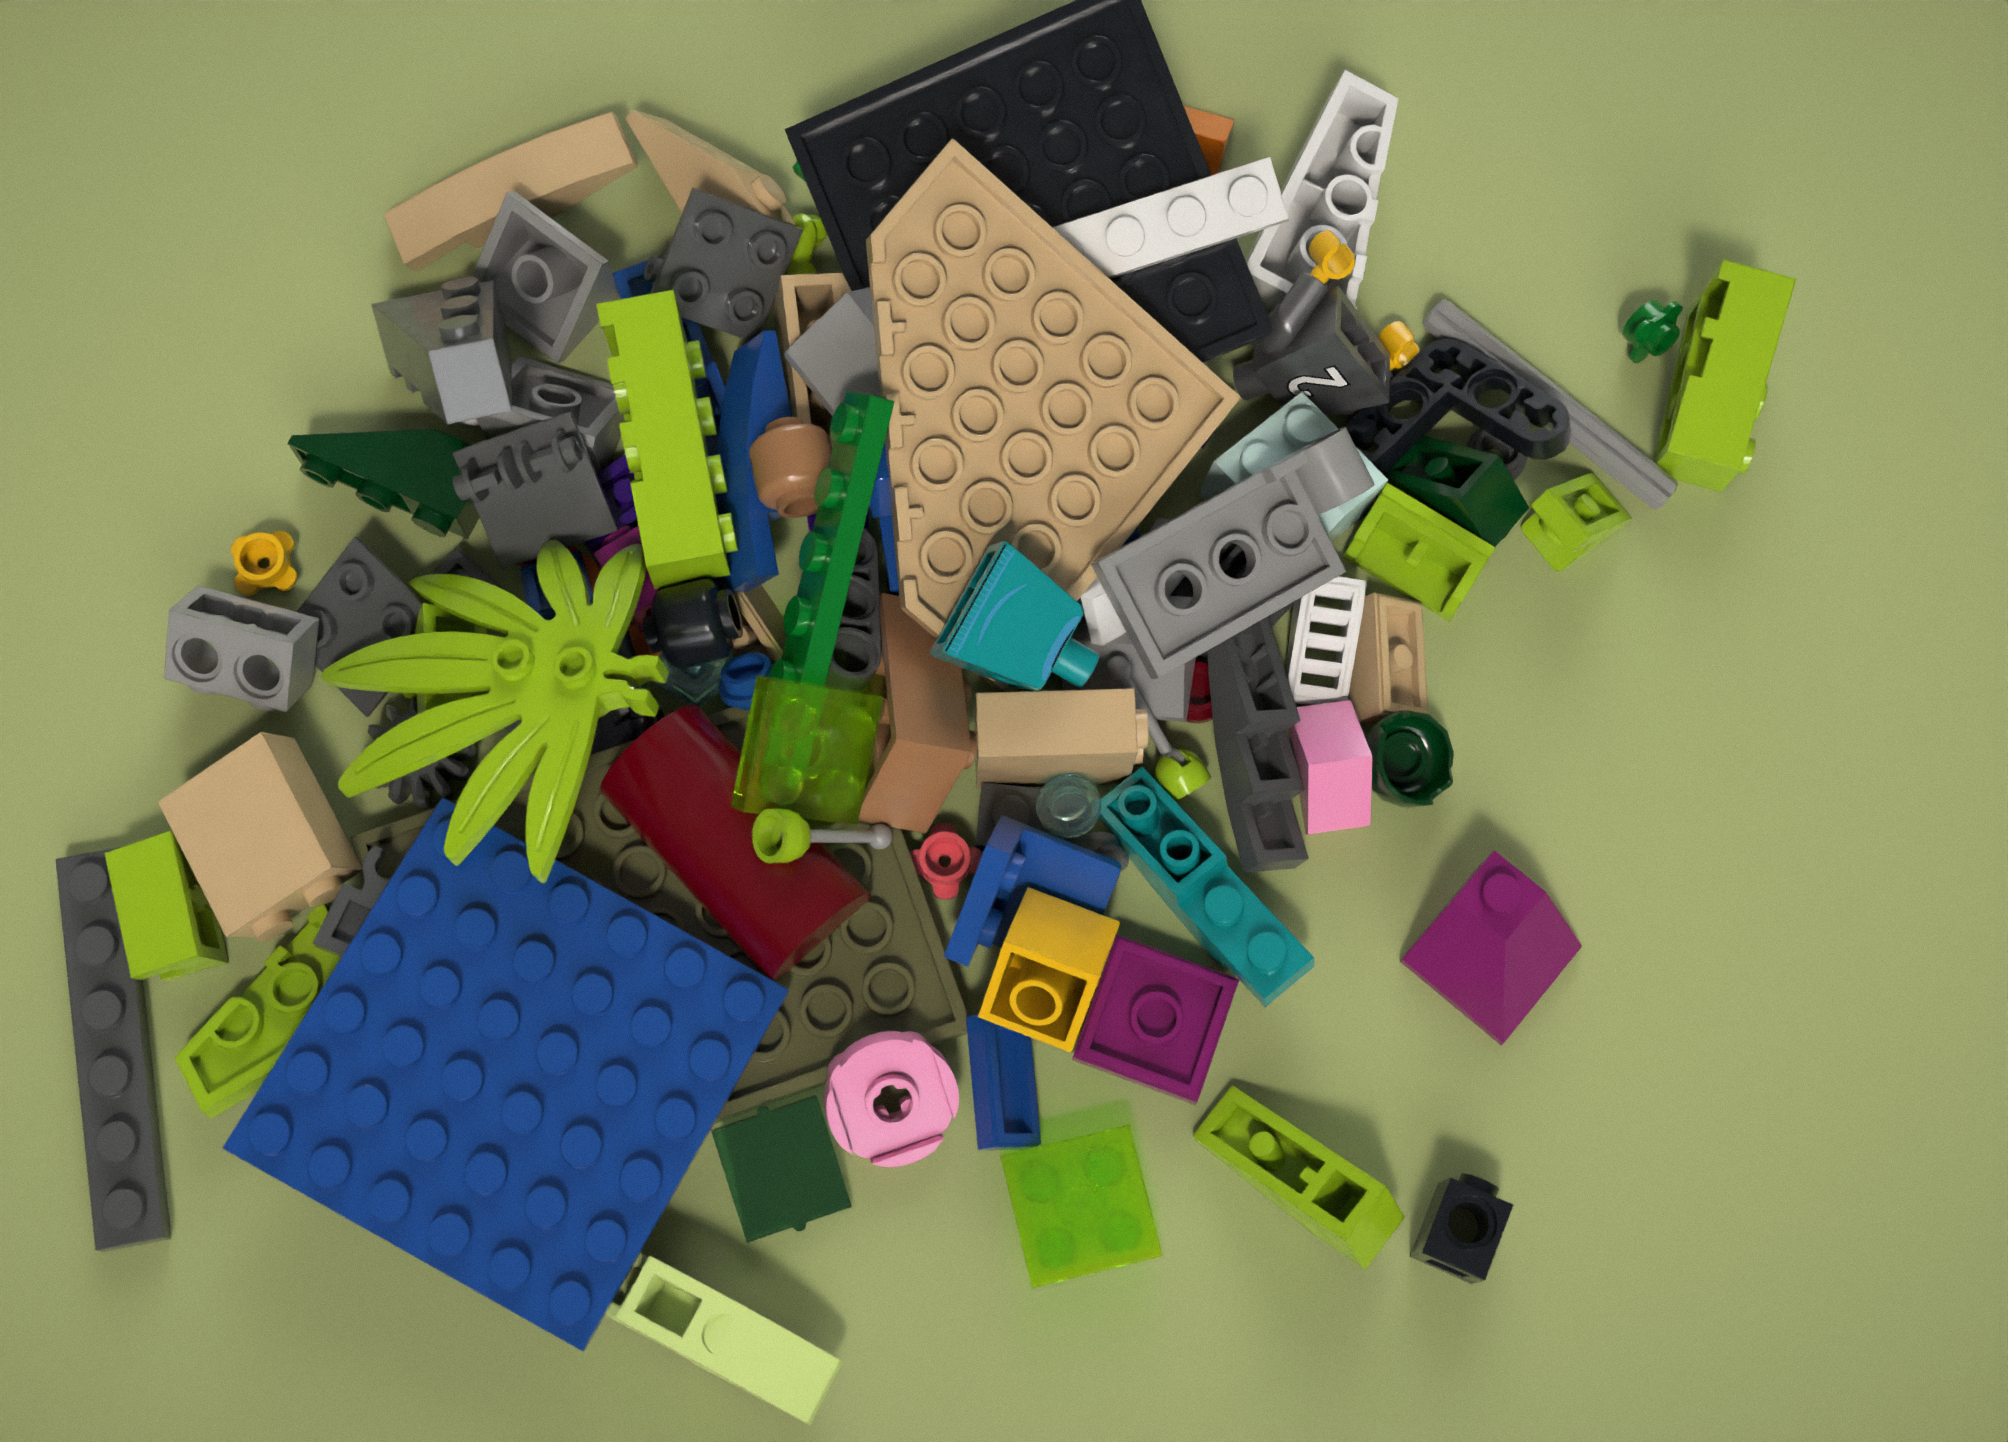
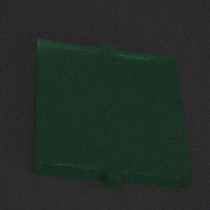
M817 1095L772 1110L767 1106H760L757 1110V1115L711 1130L747 1243L792 1227L798 1232L803 1231L806 1228L807 1222L852 1207Z

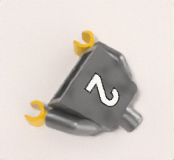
M1322 231L1313 238L1309 247V255L1316 266L1310 274L1302 272L1282 301L1268 315L1272 325V333L1254 342L1253 360L1236 365L1233 370V379L1237 392L1244 400H1250L1271 393L1281 407H1283L1299 393L1303 392L1324 415H1351L1362 408L1389 403L1390 380L1393 378L1391 371L1395 367L1402 370L1420 352V348L1413 341L1414 334L1400 321L1386 326L1379 334V337H1377L1338 285L1329 288L1325 286L1329 278L1341 279L1349 275L1355 267V257L1345 243L1340 245V240L1332 231Z

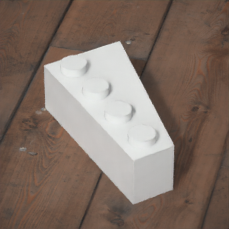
M1346 70L1326 100L1281 189L1289 221L1260 230L1246 258V263L1267 315L1282 301L1302 272L1310 274L1316 266L1309 255V247L1313 238L1325 230L1332 231L1340 240V245L1345 243L1355 257V267L1349 275L1341 279L1329 278L1325 286L1329 288L1338 285L1354 307L1356 304L1359 284L1363 280L1367 261L1365 254L1370 228L1375 221L1379 201L1376 198L1380 178L1385 170L1399 98Z

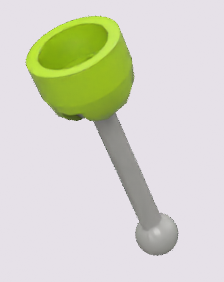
M1115 656L1109 659L1105 667L1107 676L1111 680L1119 682L1122 689L1135 688V708L1147 709L1149 735L1161 753L1154 773L1157 783L1176 801L1211 779V775L1202 760L1194 752L1171 747L1130 677L1131 665L1129 661L1122 656Z
M766 809L762 811L755 820L752 832L755 852L766 863H788L799 859L808 850L810 843H869L875 849H885L893 840L891 829L881 823L871 826L869 830L810 829L808 823L802 819L800 814L789 809Z

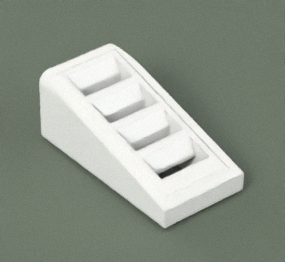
M1338 576L1294 601L1285 673L1296 705L1310 706L1348 700L1364 608L1366 581ZM1315 596L1343 600L1342 610L1313 606ZM1316 622L1340 626L1339 636L1309 632L1310 623ZM1306 647L1337 652L1336 662L1305 658ZM1302 672L1334 677L1333 688L1300 684Z

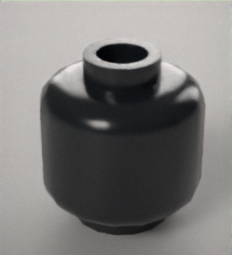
M699 578L660 589L653 597L651 615L644 616L642 620L645 639L653 654L662 652L670 665L678 669H686L728 657L734 648L735 639L741 638L743 635L741 615L734 594L729 588L721 589L715 581L709 578Z

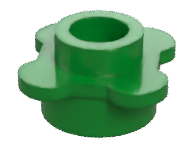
M1657 300L1649 301L1639 307L1628 319L1623 328L1622 335L1634 347L1629 354V359L1633 363L1642 362L1649 353L1654 357L1660 356L1668 351L1677 341L1680 335V329L1676 325L1677 317L1683 309L1678 302H1671L1664 307Z

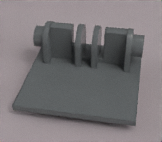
M692 187L666 254L661 258L652 256L648 260L644 270V278L652 282L653 287L650 294L674 290L682 318L750 341L759 335L763 329L776 297L780 276L785 275L803 229Z
M571 411L452 452L461 474L453 477L456 494L462 501L469 498L473 500L501 569L537 558L541 546L549 540H557L567 548L619 530Z
M354 537L297 612L319 618L314 665L323 672L331 664L362 648L385 640L415 634L419 609L424 602L358 537ZM337 687L366 717L373 713L389 693Z

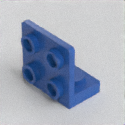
M1001 815L986 844L944 957L968 967L978 945L990 949L993 944L1002 948L1028 887L1103 915L1120 875L1122 865L1118 861Z

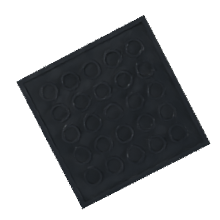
M1075 0L784 129L851 291L870 287L866 239L952 138L1052 228L1211 176L1141 0ZM1237 238L1110 279L1202 363L1248 345L1272 333L1271 322Z

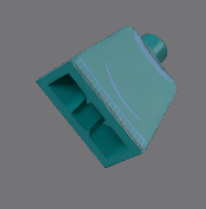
M1005 541L988 546L929 654L940 660L1024 691L1041 690L1051 672L1080 688L1089 679L1099 660L1098 653L1071 638L1083 616V607L1016 548Z

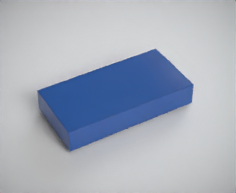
M979 1014L966 1017L978 1150H1028L1041 1147L1031 1037L978 1017Z

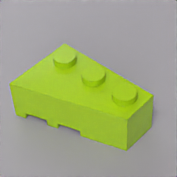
M1723 259L1688 310L1653 460L1654 463L1676 480L1722 492L1737 474L1744 475L1747 472L1756 446V440L1750 438L1754 422L1759 417L1765 404L1768 392L1766 381L1778 346L1796 278Z

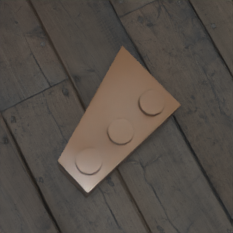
M882 593L879 598L880 665L858 699V708L866 709L870 712L869 743L859 742L856 745V764L868 766L867 787L861 799H857L854 802L853 821L873 825L881 823L891 828L927 833L962 769H969L975 757L977 737L973 730H969L967 715L971 696L970 684L963 681L961 667L929 654L936 638L901 609L900 597Z

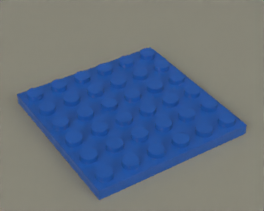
M442 797L222 1149L584 1352L788 996L789 989L557 860L554 861L547 881L540 883L529 869L526 843L495 826L489 830L462 863L455 866L445 856L444 843L456 804Z

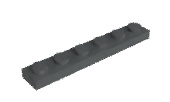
M118 848L55 859L95 1250L102 1252L171 1239L143 980L132 979L130 976L104 854Z

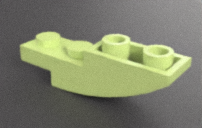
M641 1253L605 1315L808 1425L811 1424L843 1363L831 1354L718 1291L651 1256L647 1257Z

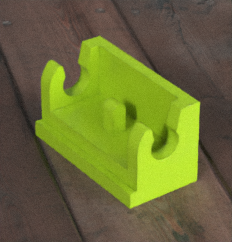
M1387 483L1353 537L1354 539L1343 558L1410 599L1422 602V606L1450 622L1496 547Z
M167 831L104 853L132 979L143 980L160 975L161 981H168L213 966L218 967L229 963L221 926L173 831Z

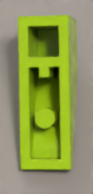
M1233 1085L1192 1136L1197 1143L1309 1232L1364 1270L1368 1268L1405 1218L1385 1185Z

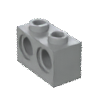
M197 585L169 609L164 679L186 684L191 690L198 693L222 694L248 701L250 705L260 710H281L287 712L312 686L319 618ZM267 658L271 659L277 667L272 665Z

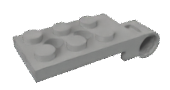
M1346 427L1311 442L1091 564L1151 679L1164 676L1346 572L1318 514L1350 501L1375 485ZM1228 542L1240 546L1246 555V569L1238 579L1226 575L1219 564L1220 551ZM1174 572L1184 574L1193 586V598L1184 609L1174 607L1165 595V583Z

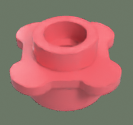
M948 823L935 825L931 829V836L923 842L921 848L909 852L917 875L922 876L933 886L934 895L941 900H950L958 895L959 884L969 874L976 873L982 857V852L976 847H969L965 840L956 834L955 827ZM948 856L951 859V864L948 867L940 866L938 862L940 857Z

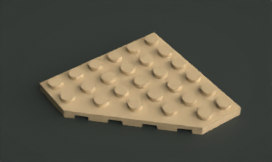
M952 138L866 239L881 398L895 401L885 438V449L890 477L889 491L900 607L936 639L988 546L1002 541L1016 548L1073 599L1078 601L1097 577L1091 564L1121 548L1241 398ZM978 674L998 692H1005L1009 687L1007 684Z

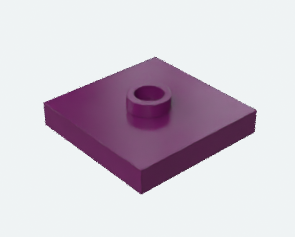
M1116 935L1072 1060L1196 1105L1239 979Z

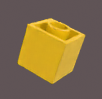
M1028 887L1003 942L978 1017L1072 1053L1120 922Z

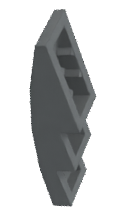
M1267 616L1208 650V675L1215 744L1227 810L1244 873L1295 869L1309 859L1291 803V799L1304 791L1305 788L1287 734V730L1301 720Z

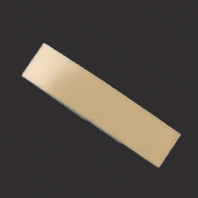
M609 112L552 131L496 154L432 185L383 214L403 264L418 271L465 242L476 248L485 245L505 195L508 192L515 191L552 219L637 168L638 163L617 115Z

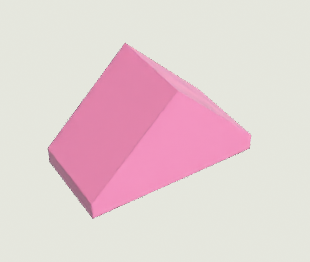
M1351 700L1297 707L1301 721L1291 727L1289 731L1292 750L1305 788L1304 791L1299 793L1305 834L1370 826L1373 756Z

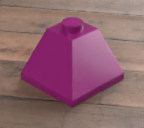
M1494 850L1475 869L1400 962L1498 1044L1502 1045L1572 960L1582 945L1548 894Z

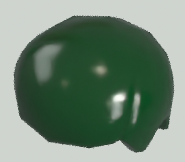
M1408 710L1394 712L1379 720L1365 736L1373 756L1372 790L1381 800L1407 808L1433 805V800L1452 786L1453 776L1451 767L1454 758L1452 744L1447 730L1429 714Z

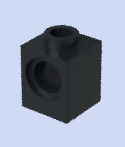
M1461 1173L1459 1180L1450 1177L1439 1182L1410 1257L1470 1284L1485 1281L1513 1204L1496 1197L1499 1191L1496 1185L1470 1174ZM1455 1207L1468 1209L1477 1220L1478 1232L1471 1243L1459 1241L1450 1231L1449 1216Z

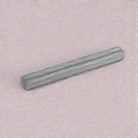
M1441 300L1428 313L1423 324L1424 328L1438 340L1456 339L1464 342L1560 400L1566 406L1569 413L1571 428L1570 444L1652 509L1662 507L1675 492L1678 482L1674 477L1450 301ZM1548 423L1547 426L1553 429V424Z

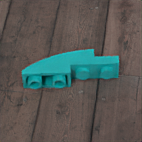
M1143 767L1139 768L1093 805L1095 813L1108 831L1119 838L1120 847L1128 855L1132 863L1217 964L1222 969L1227 966L1264 1007L1268 1006L1315 967L1314 957L1229 868L1227 856Z

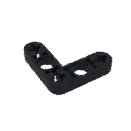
M1440 339L1424 347L1390 381L1389 403L1362 408L1344 426L1347 428L1355 446L1363 450L1361 452L1383 475L1412 449L1450 410L1524 456L1532 459L1545 460L1556 457L1566 449L1571 437L1569 413L1566 406L1560 400L1456 339ZM1456 365L1458 369V374L1454 373L1449 369ZM1438 367L1444 369L1439 374H1436V369ZM1492 389H1500L1510 395L1506 403L1494 408L1484 407L1476 401L1482 393ZM1403 401H1415L1422 406L1418 414L1408 419H1398L1389 414L1393 406ZM1523 408L1525 409V415L1521 414ZM1530 423L1539 427V429L1532 433L1530 431ZM1548 423L1553 424V429L1551 431L1543 427L1546 426ZM1377 426H1380L1382 429L1379 433ZM1375 444L1376 451L1372 454L1364 451L1370 449Z

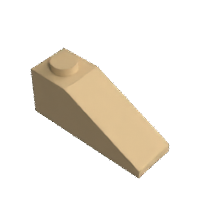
M632 110L625 117L681 212H683L693 187L791 225H796L784 206L787 199L783 190L770 176L761 174L669 120Z

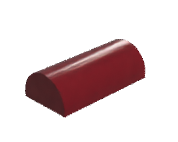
M692 704L679 708L647 729L617 758L601 782L600 791L606 800L765 977L774 982L782 978L871 899V894L824 843H810V847L801 858L788 863H766L758 857L752 841L753 826L758 815L766 809L794 810L698 705Z

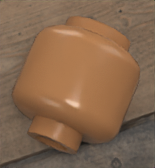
M784 417L774 420L766 426V432L758 436L749 449V462L757 497L766 507L777 510L778 514L782 517L799 518L815 514L818 510L814 499L815 486L821 471L829 465L832 452L831 440L822 428L811 424H803L802 419L798 417Z

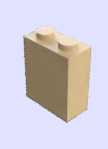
M1135 688L976 693L974 732L977 737L975 753L976 788H981L982 782L1024 787L1120 784L1131 776L1134 764H1143V748H1148L1149 740L1147 709L1135 708Z
M260 732L158 801L226 937L256 938L257 942L271 940L288 931L294 924L291 918L305 908L319 907L335 900L342 884L363 871L355 852L295 738Z

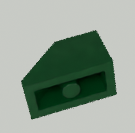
M1424 436L1384 474L1388 479L1387 483L1494 547L1508 535L1512 527L1529 509L1528 504L1499 455Z

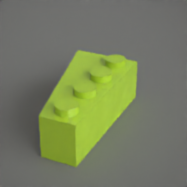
M674 290L597 303L600 327L604 331L612 357L607 358L611 384L614 387L620 415H624L625 420L619 423L629 471L634 473L635 480L630 482L646 568L654 589L669 587L699 578L712 579L730 575L727 553L738 551V545L731 513L719 515L716 494L728 491L721 455L709 456L705 436L716 435L717 431L710 397L698 399L695 379L706 378L700 341L687 342Z

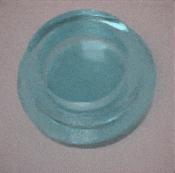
M1065 774L1053 778L1044 785L1036 800V811L1040 822L1049 832L1062 837L1074 838L1084 835L1094 826L1099 818L1102 803L1096 786L1089 779L1076 774Z

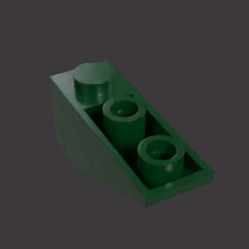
M437 429L292 435L287 443L301 463L300 471L310 479L331 488L335 486L336 482L357 490L355 495L361 501L380 511L390 512L392 506L412 514L411 520L417 526L436 536L446 537L448 531L468 539L480 518L471 498L463 501L460 500L453 485V477L461 474L452 452L471 444Z

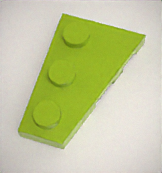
M326 904L315 907L308 914L306 919L309 923L285 948L279 945L263 962L267 968L239 997H230L174 1057L201 1112L210 1119L259 1090L340 961V957L319 949L313 944L330 910Z

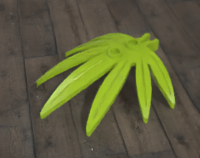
M557 540L544 542L537 556V574L543 593L556 612V616L552 620H545L529 605L511 593L479 579L453 574H431L411 579L408 582L411 588L435 606L466 621L506 634L507 636L499 637L470 632H429L401 636L367 646L341 658L323 670L321 679L328 686L376 692L417 694L489 693L436 706L393 727L371 743L348 766L339 778V789L347 798L358 795L441 760L518 720H522L517 728L505 736L485 756L465 785L448 826L444 853L455 866L460 865L502 816L538 765L527 804L526 848L531 873L540 883H545L556 859L582 785L598 718L606 715L611 710L630 707L635 713L656 717L659 704L651 692L645 689H633L630 686L640 687L648 681L666 683L669 671L659 656L638 655L628 660L617 655L633 617L644 583L646 563L642 544H632L620 550L609 559L597 577L593 592V604L590 605L584 574L573 555Z

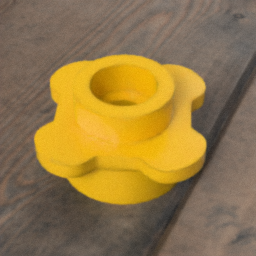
M275 531L272 534L257 532L237 538L231 546L234 565L238 571V575L234 579L235 588L245 596H253L260 589L276 587L280 591L291 589L298 580L296 570L291 567L290 553L295 547L293 538L284 531ZM267 558L270 560L268 567H259V562L262 559Z

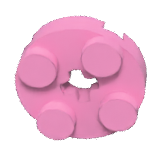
M885 1031L861 1038L831 1060L827 1069V1081L823 1091V1105L831 1132L842 1148L850 1154L853 1151L860 1157L870 1159L874 1165L898 1167L923 1159L944 1140L942 1134L948 1128L952 1116L955 1120L959 1107V1092L956 1079L946 1059L940 1051L927 1042L925 1037L913 1031ZM888 1085H894L896 1089L906 1088L909 1095L899 1099L901 1109L894 1113H888L884 1105L873 1107L874 1098L881 1095V1089Z

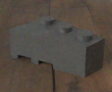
M461 277L445 282L441 286L442 290L371 304L390 374L395 378L404 376L406 387L412 393L421 391L424 404L446 424L512 411L511 346L494 280L479 283L476 277Z

